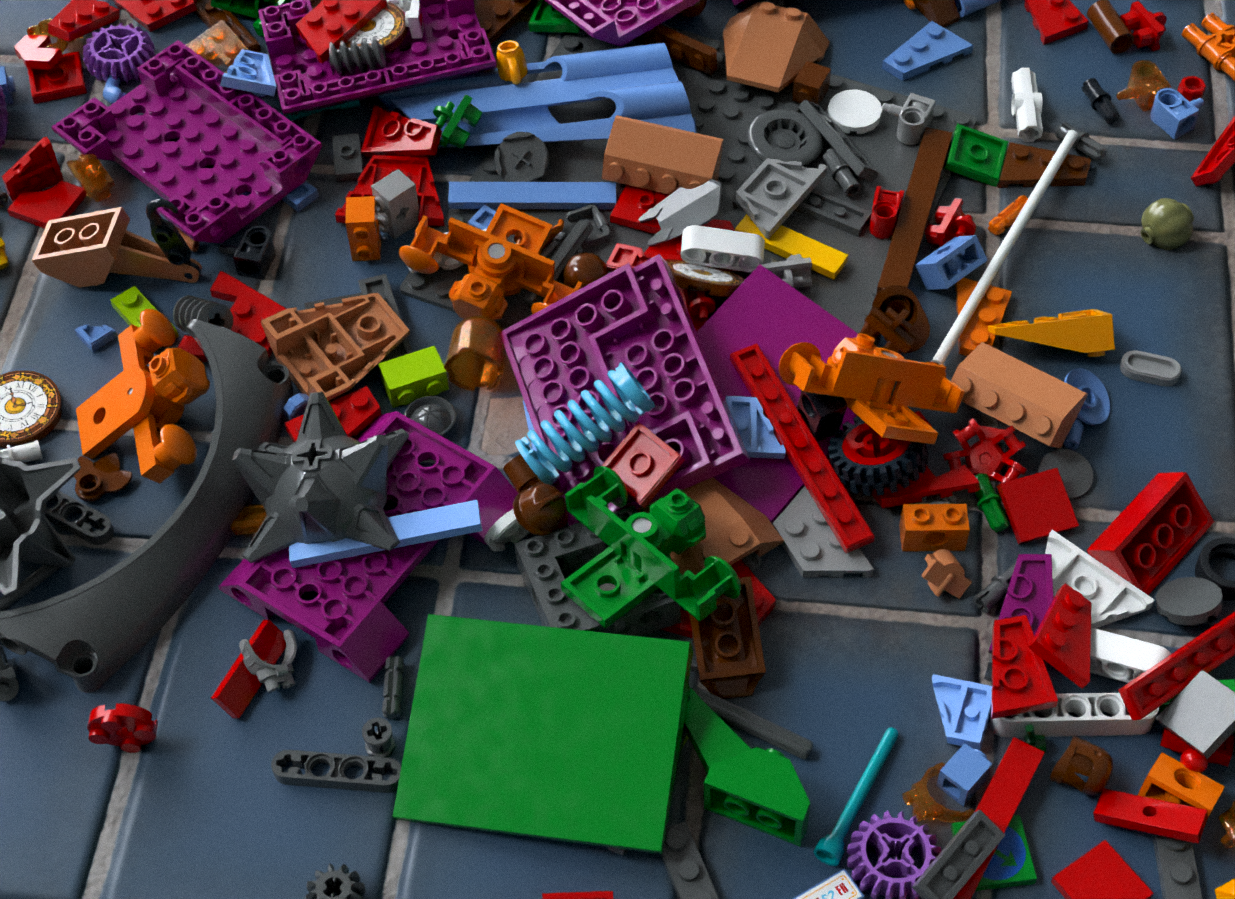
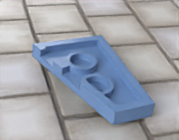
M931 21L885 58L882 63V69L904 81L928 71L930 66L939 62L946 64L951 62L954 56L971 54L973 45Z

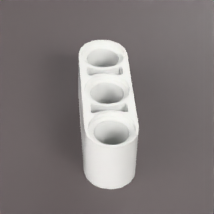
M691 225L683 230L681 258L687 263L743 272H753L759 264L764 263L765 240L760 235Z
M1091 628L1090 673L1129 683L1172 654L1166 648L1156 644Z

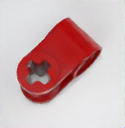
M877 185L869 231L873 236L885 239L894 234L905 190L895 192L884 190L881 186Z

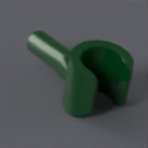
M1027 724L1025 726V742L1046 753L1045 736L1035 735L1033 725Z

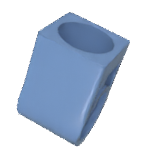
M1163 88L1155 95L1150 118L1175 140L1194 129L1200 111L1199 108L1204 105V100L1198 98L1189 102L1175 89Z

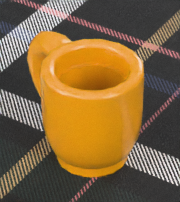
M504 41L498 45L496 53L498 74L502 80L512 81L513 84L518 85L521 79L528 73L525 55L516 41Z

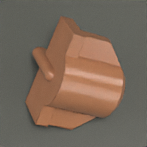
M941 549L932 554H927L924 558L927 562V568L921 576L928 581V585L933 593L939 597L945 590L960 599L972 583L969 578L965 577V571L949 550Z

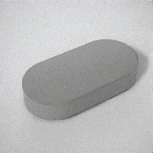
M1138 350L1126 352L1120 363V370L1127 378L1160 386L1176 384L1182 372L1180 364L1175 359Z

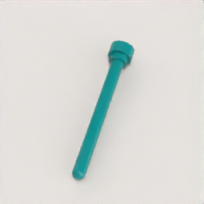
M890 727L885 731L831 834L820 838L813 853L821 862L829 866H837L845 853L843 840L898 738L897 729Z

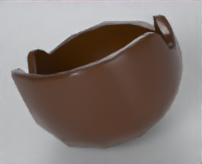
M593 253L576 254L568 260L562 277L563 284L574 289L577 282L580 281L583 288L607 275L608 269L605 262L598 255Z

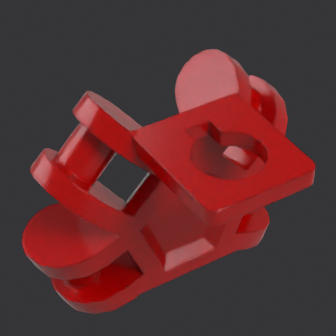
M972 418L968 421V426L960 431L956 429L952 432L963 450L943 454L944 461L948 460L950 471L962 466L960 458L965 457L967 468L974 476L987 474L991 481L999 483L1017 479L1020 474L1024 475L1027 471L1025 467L1009 459L1027 446L1024 441L1020 442L1013 433L1016 431L1013 425L1003 430L978 425ZM976 435L979 441L969 446L967 441ZM1002 440L1009 447V450L1005 453L997 444ZM1005 464L1009 467V469L1006 472V474L1002 476L998 473Z

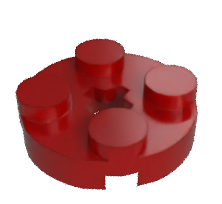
M116 703L115 709L105 710V705H101L90 712L87 726L89 731L88 739L95 744L120 746V749L125 752L136 753L141 750V745H146L155 739L158 721L157 719L152 721V713L136 705Z

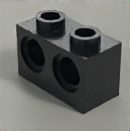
M801 390L796 408L816 441L819 442L835 435L834 432L840 429L848 404L843 397L809 393Z

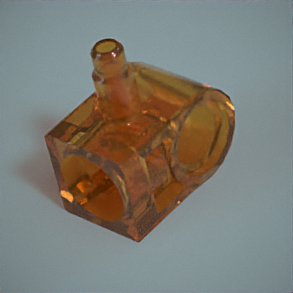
M1140 60L1132 65L1127 89L1117 92L1116 97L1118 100L1133 98L1142 111L1152 109L1156 93L1160 89L1171 88V85L1155 63Z

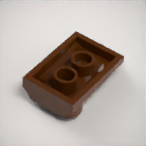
M751 576L739 578L741 592L736 599L722 594L717 598V609L700 622L689 613L699 682L710 693L722 699L753 695L755 687L766 673Z

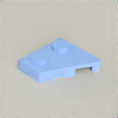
M726 396L725 401L749 457L784 459L786 449L784 445H780L773 433L774 428L770 420L764 416L763 408L757 397Z
M933 674L932 686L947 743L958 746L966 743L972 749L981 750L991 714L992 686Z

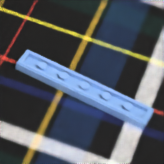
M478 500L387 517L400 541L394 548L482 531ZM349 538L335 542L327 540L311 542L310 544L296 542L289 545V559L292 568L383 551L384 549Z

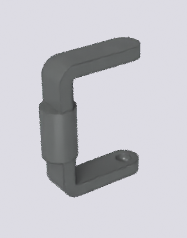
M593 204L566 214L568 221H574L592 214L598 229L602 232V234L586 239L582 245L583 249H589L610 241V225L604 214L599 212L597 206Z

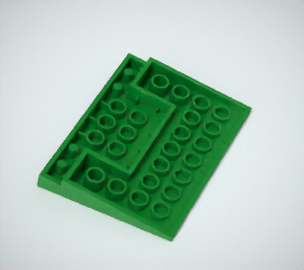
M428 614L393 818L662 854L690 691L688 682L693 658L691 643L689 641Z

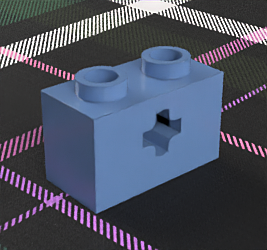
M976 235L954 237L915 264V267L926 290L948 289L988 259Z

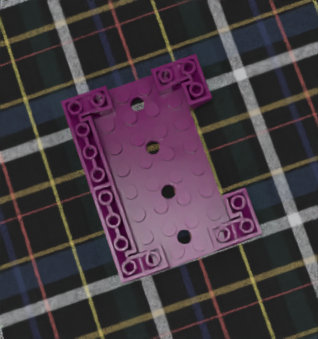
M295 0L291 3L259 9L258 12L283 115L285 117L493 70L496 67V61L485 29L480 27L477 19L474 0H420L424 21L422 38H412L410 27H408L404 41L389 53L385 51L387 68L381 69L378 63L377 69L371 70L367 65L366 72L361 73L356 66L354 75H351L347 68H345L344 76H339L336 69L334 75L332 74L329 58L323 64L319 63L315 52L309 49L306 40L302 39L297 31L296 23L312 10L310 0Z
M179 40L137 68L142 84L107 107L94 97L51 126L56 134L86 157L117 162L163 199L173 203L178 208V213L175 214L170 209L164 207L157 208L158 213L172 222L192 240L221 244L304 183L322 148L320 141L253 93L220 86L224 72ZM137 113H144V114L141 115V116L135 115V114H137ZM171 139H179V140L176 141V142H174V141H169V140H171ZM207 165H214L211 169L204 168ZM243 192L251 193L248 196L240 195Z
M398 411L379 415L355 438L363 442L373 436L385 435L399 429H403L409 435V438L387 470L389 480L386 503L395 502L398 504L392 510H384L387 517L478 500L482 531L469 533L468 535L487 545L484 540L488 530L498 519L513 509V502L518 492L496 466ZM432 459L435 461V464L430 467L420 465L423 460ZM439 540L393 548L391 551L383 550L292 568L290 564L289 547L253 563L248 562L244 558L218 587L220 591L267 620L274 614H277L315 638L320 653L370 683L385 666L386 659L393 656L410 636L407 629L389 611L384 603ZM315 591L318 593L317 597L313 600L305 601L301 599L305 592Z

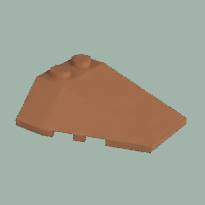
M756 2L730 18L723 30L722 38L724 40L727 80L780 92L796 79L797 74L806 61L820 62L824 58L830 42L808 13L801 12L797 8L775 6L771 2Z
M379 293L344 298L342 303L327 306L324 305V302L314 304L315 308L297 311L296 307L288 308L261 320V325L277 362L287 367L290 379L301 393L309 396L312 392L322 391L328 401L352 389L410 334L408 327Z
M713 477L681 490L701 506L705 515L706 538L696 546L689 547L680 555L674 552L670 553L671 561L679 567V572L682 575L687 570H690L695 575L705 568V559L710 556L722 558L730 565H733L754 551L760 557L784 542L783 538L763 513ZM653 503L648 504L645 508L641 507V512L650 513L649 506Z

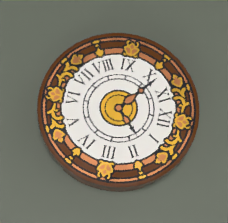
M386 1L387 6L345 43L346 47L350 48L352 39L355 40L358 47L361 46L362 38H365L368 45H371L372 38L376 36L379 44H382V41L384 42L387 53L393 51L404 41L407 35L408 27L405 25L404 12L398 6Z
M665 260L670 267L677 286L682 289L689 290V288L709 292V295L730 297L744 281L741 276L723 268L695 265L683 260Z
M25 370L0 375L1 448H7V445L11 447L30 441H39L56 427L62 415V399L56 384L50 378L38 372Z

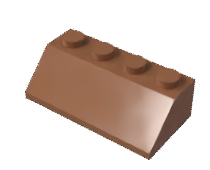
M616 115L604 153L602 179L669 195L680 187L692 189L701 186L710 179L718 181L724 139Z
M981 342L958 365L951 379V382H954L965 391L962 402L1009 426L1013 425L1015 429L1048 446L1061 449L1088 396V393L984 342Z

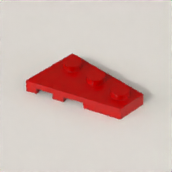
M71 0L48 23V34L70 42L118 20L120 9L112 7L104 1Z
M374 105L361 153L366 158H370L373 155H436L442 131L437 125L415 118L409 119L394 111L390 113Z
M367 386L329 403L349 437L358 435L381 415V408ZM304 414L285 422L286 430L293 442L297 441Z
M1065 583L1058 589L1028 648L1083 689L1090 682L1092 603L1080 592Z
M1026 615L994 620L992 627L991 719L1057 706L1058 698L1045 663L1040 656L1028 648L1034 634Z

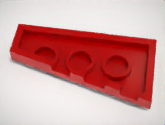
M1235 116L1191 176L1195 186L1207 183L1211 185L1218 182L1223 177V174L1235 163Z

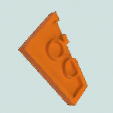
M962 278L955 283L957 296L956 311L958 315L978 284L977 281ZM992 285L989 286L958 339L959 354L968 356L981 342L993 347L997 335L988 332V326L1002 323L1012 291Z

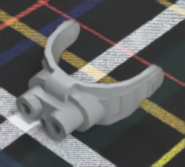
M290 629L285 630L283 633L286 649L281 665H272L262 661L254 653L248 639H242L239 643L245 666L251 674L258 677L260 683L265 684L268 693L280 689V685H282L283 689H287L296 684L292 676L295 672L292 662L296 656L297 645L294 632Z

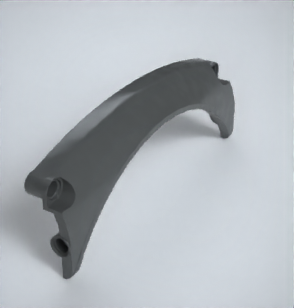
M191 319L185 327L186 331L203 350L211 368L215 385L216 412L209 451L201 471L186 498L169 520L140 548L102 575L71 591L45 601L13 610L0 611L1 643L16 654L26 655L30 651L53 663L58 672L73 678L76 687L81 692L91 693L98 690L154 637L194 591L229 542L255 497L254 492L232 461L235 451L238 448L258 450L259 446L264 442L278 444L286 419L283 407L293 394L289 370L282 364L270 361L266 348L228 328L219 327L198 319Z

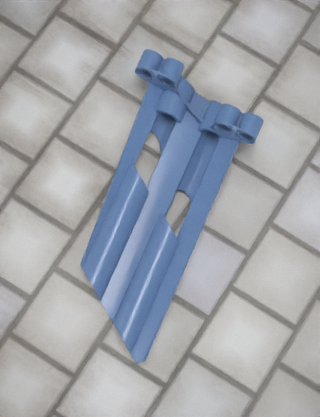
M665 43L553 56L544 62L527 64V74L562 70L561 78L515 85L510 81L502 80L496 67L489 71L377 96L390 111H401L409 119L415 118L434 125L438 119L433 114L436 106L445 107L448 101L452 102L455 105L452 110L454 113L464 95L470 96L472 98L471 104L483 113L475 128L463 121L460 123L459 127L470 133V137L464 147L500 145L505 137L516 132H530L543 142L609 139L616 115L697 133L695 117H692L685 88L677 78ZM611 99L616 105L615 113L610 118L564 124L558 123L548 109V106ZM445 123L441 128L442 133L446 128L447 123ZM449 143L447 147H456V146H453L452 144ZM440 144L438 145V148H445Z

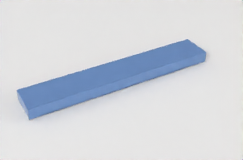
M449 182L448 207L449 209H480L483 205H486L491 209H498L502 203L514 209H579L593 204L598 209H614L616 205V182Z

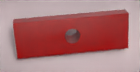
M263 620L249 640L254 653L262 661L275 665L286 648L283 632L270 620ZM241 653L211 697L232 718L241 717L262 685L258 677L251 674L245 666L244 657Z
M1105 788L1093 812L1095 822L1197 844L1200 841L1208 819L1206 809Z

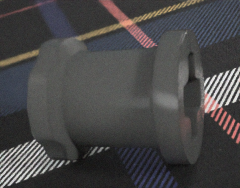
M372 718L362 728V737L365 741V749L368 756L390 757L395 750L392 726L384 718ZM375 726H377V728H378V731H376V732H375V730H374V727H375ZM379 746H383V751H380Z

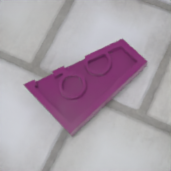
M1018 554L998 620L1026 615L1032 632L1035 635L1053 601L1052 555ZM992 641L988 653H992Z

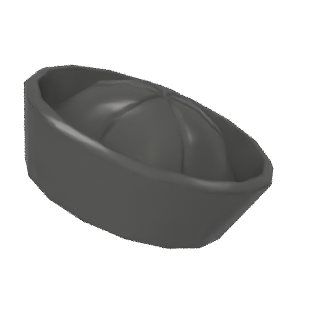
M425 396L416 399L409 404L404 412L406 417L444 438L449 435L456 421L454 406L448 400L438 396Z

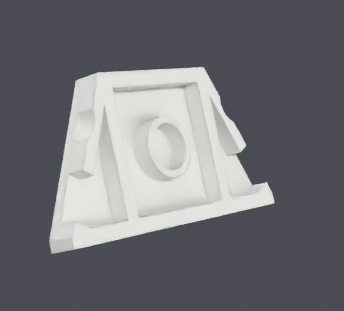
M1054 530L1049 533L1045 554L1052 555L1053 599L1058 589L1065 583L1080 592L1092 603L1091 628H1098L1150 610L1155 600Z

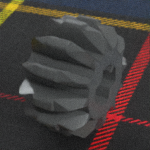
M329 863L327 867L328 872L323 873L316 869V880L307 881L306 887L309 893L306 894L305 899H363L362 895L366 892L364 883L359 882L361 879L359 873L356 870L349 873L348 866L345 864L338 871H335L334 866Z

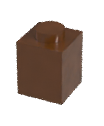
M806 61L794 80L792 101L802 103L803 100H808L820 105L830 86L831 68Z

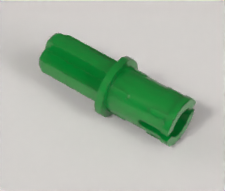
M987 474L976 475L975 477L978 479L980 487L979 491L974 492L978 499V509L984 512L990 528L994 532L998 533L1007 529L1009 522L1000 505L1002 502L1000 495L995 493Z

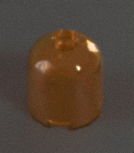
M471 316L456 325L451 335L444 369L449 373L450 382L468 391H474L475 387L487 386V390H491L500 384L504 375L506 350L502 337L503 328L499 323L485 316Z

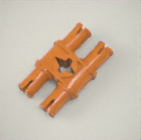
M1214 13L1208 14L1201 23L1202 27L1212 33V35L1205 34L1194 23L1187 25L1182 32V37L1196 48L1199 56H1203L1213 64L1215 70L1225 72L1235 81V26L1227 25Z

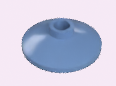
M1077 368L1070 371L1066 375L1064 382L1088 393L1077 417L1089 425H1099L1105 422L1110 414V399L1103 383L1089 370Z

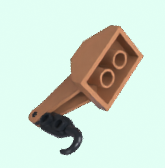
M164 199L152 200L146 206V215L150 221L151 235L156 243L127 231L130 218L122 207L48 220L32 258V262L41 273L79 288L104 284L108 273L195 283L198 281L202 270L201 264L191 259V249L175 225L163 219L158 213L157 208L159 207L168 208L175 214L179 211L173 203Z

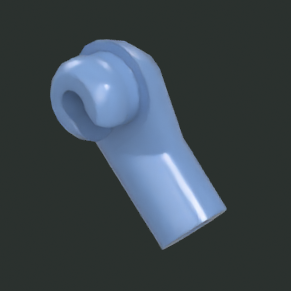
M109 75L103 90V97L106 101L113 104L127 93L121 92L119 88L120 78L118 77L116 80L112 78V75Z
M1078 417L1075 419L1064 441V446L1071 450L1079 447L1084 429Z

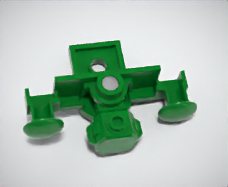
M606 466L596 467L593 478L586 483L581 482L565 494L566 510L609 547L561 582V591L605 629L658 588L699 622L717 609V598L722 594L732 599H736L740 595L741 583L733 567L722 558L716 556L707 557L704 562L705 568L696 575L690 570H687L682 575L679 572V567L671 561V552L680 555L689 547L696 546L706 538L705 515L701 506L680 489L676 488L664 498H660L650 505V513H634L625 522L608 509V504L611 502L618 507H624L628 501L627 488L620 476ZM606 583L616 586L610 591H604L599 588Z

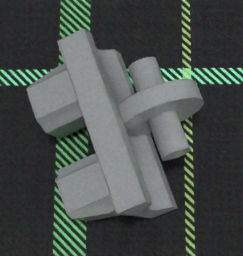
M801 254L790 255L786 261L778 262L773 258H765L764 263L761 264L793 288L812 286V261L810 257L803 258Z

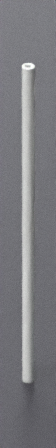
M1069 130L931 362L943 365L1075 143L1078 137L1076 131Z

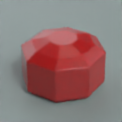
M1196 76L1183 77L1177 91L1190 102L1202 98L1207 86L1203 79Z

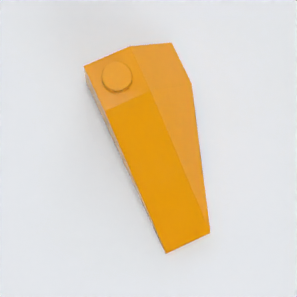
M1097 309L1059 313L1058 317H1036L1034 323L1031 324L1027 320H1020L988 326V332L995 335L1087 353V357L1104 356L1105 351L1115 350L1112 314Z

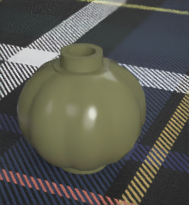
M1160 198L1150 204L1142 215L1141 237L1145 243H1152L1164 250L1179 248L1192 235L1193 213L1184 203L1177 202L1171 198Z

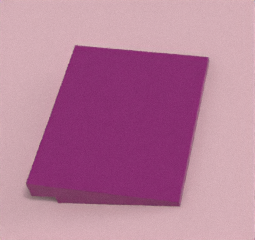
M660 254L634 268L630 263H627L499 332L534 430L557 456L559 455L542 429L541 422L548 420L565 441L571 445L564 430L554 417V412L561 410L584 435L567 403L570 400H575L580 408L597 424L580 395L583 390H588L610 414L594 387V382L601 380L623 403L607 376L608 371H616L620 362H623L630 369L656 406L651 411L645 412L641 416L639 415V419L636 422H629L624 418L626 425L624 431L618 433L611 429L612 439L606 443L598 439V450L592 453L585 450L586 457L582 462L578 463L571 459L572 469L569 472L558 470L560 476L554 482V485L560 492L564 491L566 494L581 482L586 483L593 478L594 469L606 461L638 422L643 424L685 459L683 464L649 504L664 498L676 488L680 490L686 489L751 461L670 267ZM628 495V501L624 507H618L610 502L608 509L615 512L631 506H635L636 509L642 506ZM568 512L569 526L580 523Z
M761 264L756 267L697 331L724 398L726 396L752 397L731 363L730 354L757 343L796 407L801 389L798 386L787 384L781 378L779 362L783 353L796 343L808 342L819 349L821 360L827 363L828 357L832 356L834 349L845 337L856 338L858 334ZM848 407L842 424L848 421L854 425L853 418L857 417V415ZM835 435L818 442L827 459L830 457L828 451L829 441ZM786 454L784 459L749 457L750 462L713 477L763 513L771 523L778 518L805 486Z

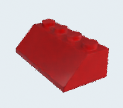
M1187 472L1158 473L1086 551L1097 561L1149 595L1209 529L1214 520Z

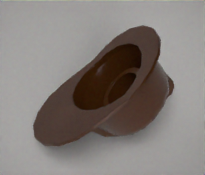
M891 285L880 290L873 300L872 309L874 306H877L885 313L890 307L898 314L904 308L907 309L909 313L904 319L913 325L908 332L916 338L907 353L917 351L925 345L930 332L928 318L918 298L912 290L903 285Z
M549 484L534 485L521 491L513 502V510L517 521L525 530L539 536L550 534L564 527L569 517L566 510L564 491L560 492L556 487Z

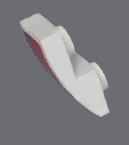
M399 0L400 9L405 12V25L410 27L411 37L422 38L424 21L420 0Z

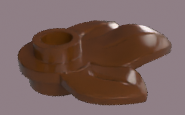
M111 453L94 463L90 459L80 456L78 461L81 469L73 476L76 480L75 492L81 500L95 501L105 493H116L125 488L130 483L133 475L130 471L120 470V461L116 453Z

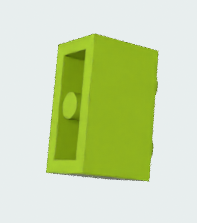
M435 345L378 364L382 385L393 408L410 404L416 399L425 396H433L449 390L447 371Z

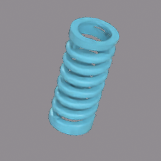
M623 362L619 363L616 371L610 370L607 373L623 403L601 380L594 382V387L610 414L588 390H583L580 394L597 424L580 408L575 400L568 401L567 406L580 425L584 435L561 410L554 412V417L564 430L571 445L565 441L548 420L541 422L542 429L549 437L559 456L545 444L535 430L528 431V438L525 436L515 441L524 460L544 484L551 485L557 481L560 476L558 470L569 472L572 469L571 459L578 463L584 461L586 457L585 450L591 453L596 452L599 448L598 439L605 443L609 442L612 439L611 429L618 433L624 431L626 427L624 418L629 422H636L639 419V415L641 416L656 407L641 383ZM530 441L534 444L537 451L531 449L529 446L531 444Z

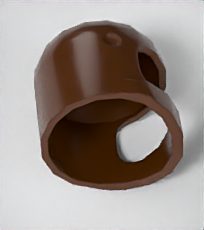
M1074 735L1069 747L1053 768L1050 780L1059 785L1060 783L1068 784L1085 795H1096L1103 791L1111 778L1114 766L1113 759L1103 748ZM1076 773L1088 776L1087 782L1085 783Z

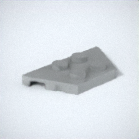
M767 158L736 191V200L764 237L770 239L825 177L828 166L819 164L818 169L802 167V162H784L778 159Z
M805 486L773 522L774 528L784 540L781 545L803 578H818L820 576L843 578L844 573H862V578L873 576L874 569L860 548L845 554Z

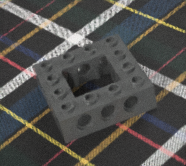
M631 506L613 513L625 522L629 516L638 512L635 506ZM581 522L558 529L547 535L535 536L514 543L518 569L543 626L622 635H645L681 623L680 605L660 588L606 629L561 591V582L565 580V575H572L609 547Z

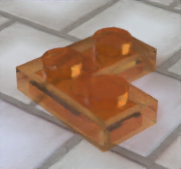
M223 19L186 44V46L208 62L218 55L227 67L233 65L234 59L241 49L248 50Z

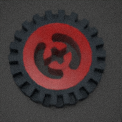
M859 416L853 418L854 425L848 421L842 424L843 430L837 429L834 432L835 437H831L829 441L828 451L833 469L846 490L851 487V491L856 494L863 489L864 495L871 496L872 489H876L877 496L884 495V488H890L891 493L898 491V484L905 489L910 486L909 479L916 482L920 478L919 473L925 472V464H928L929 461L926 443L882 438ZM880 448L882 457L876 456L875 449Z

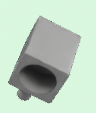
M910 93L903 107L884 103L882 111L899 117L896 133L897 139L907 145H916L922 141L925 128L929 127L933 120L936 101Z

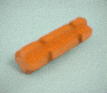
M1021 195L1015 202L1000 212L998 216L994 217L989 222V232L998 236L1006 230L1005 228L1010 227L1015 222L1028 198L1025 195Z

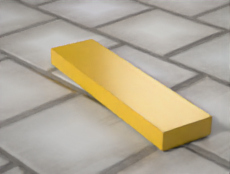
M747 214L735 228V231L760 235L765 240L766 250L786 259L790 255L801 254L803 258L810 257L812 261L811 270L833 280L848 262V254L782 225L770 239H767Z

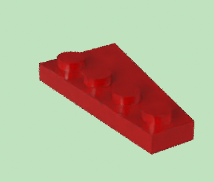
M1024 0V7L1027 12L1031 13L1033 25L1036 30H1039L1043 45L1080 32L1088 27V19L1070 0Z

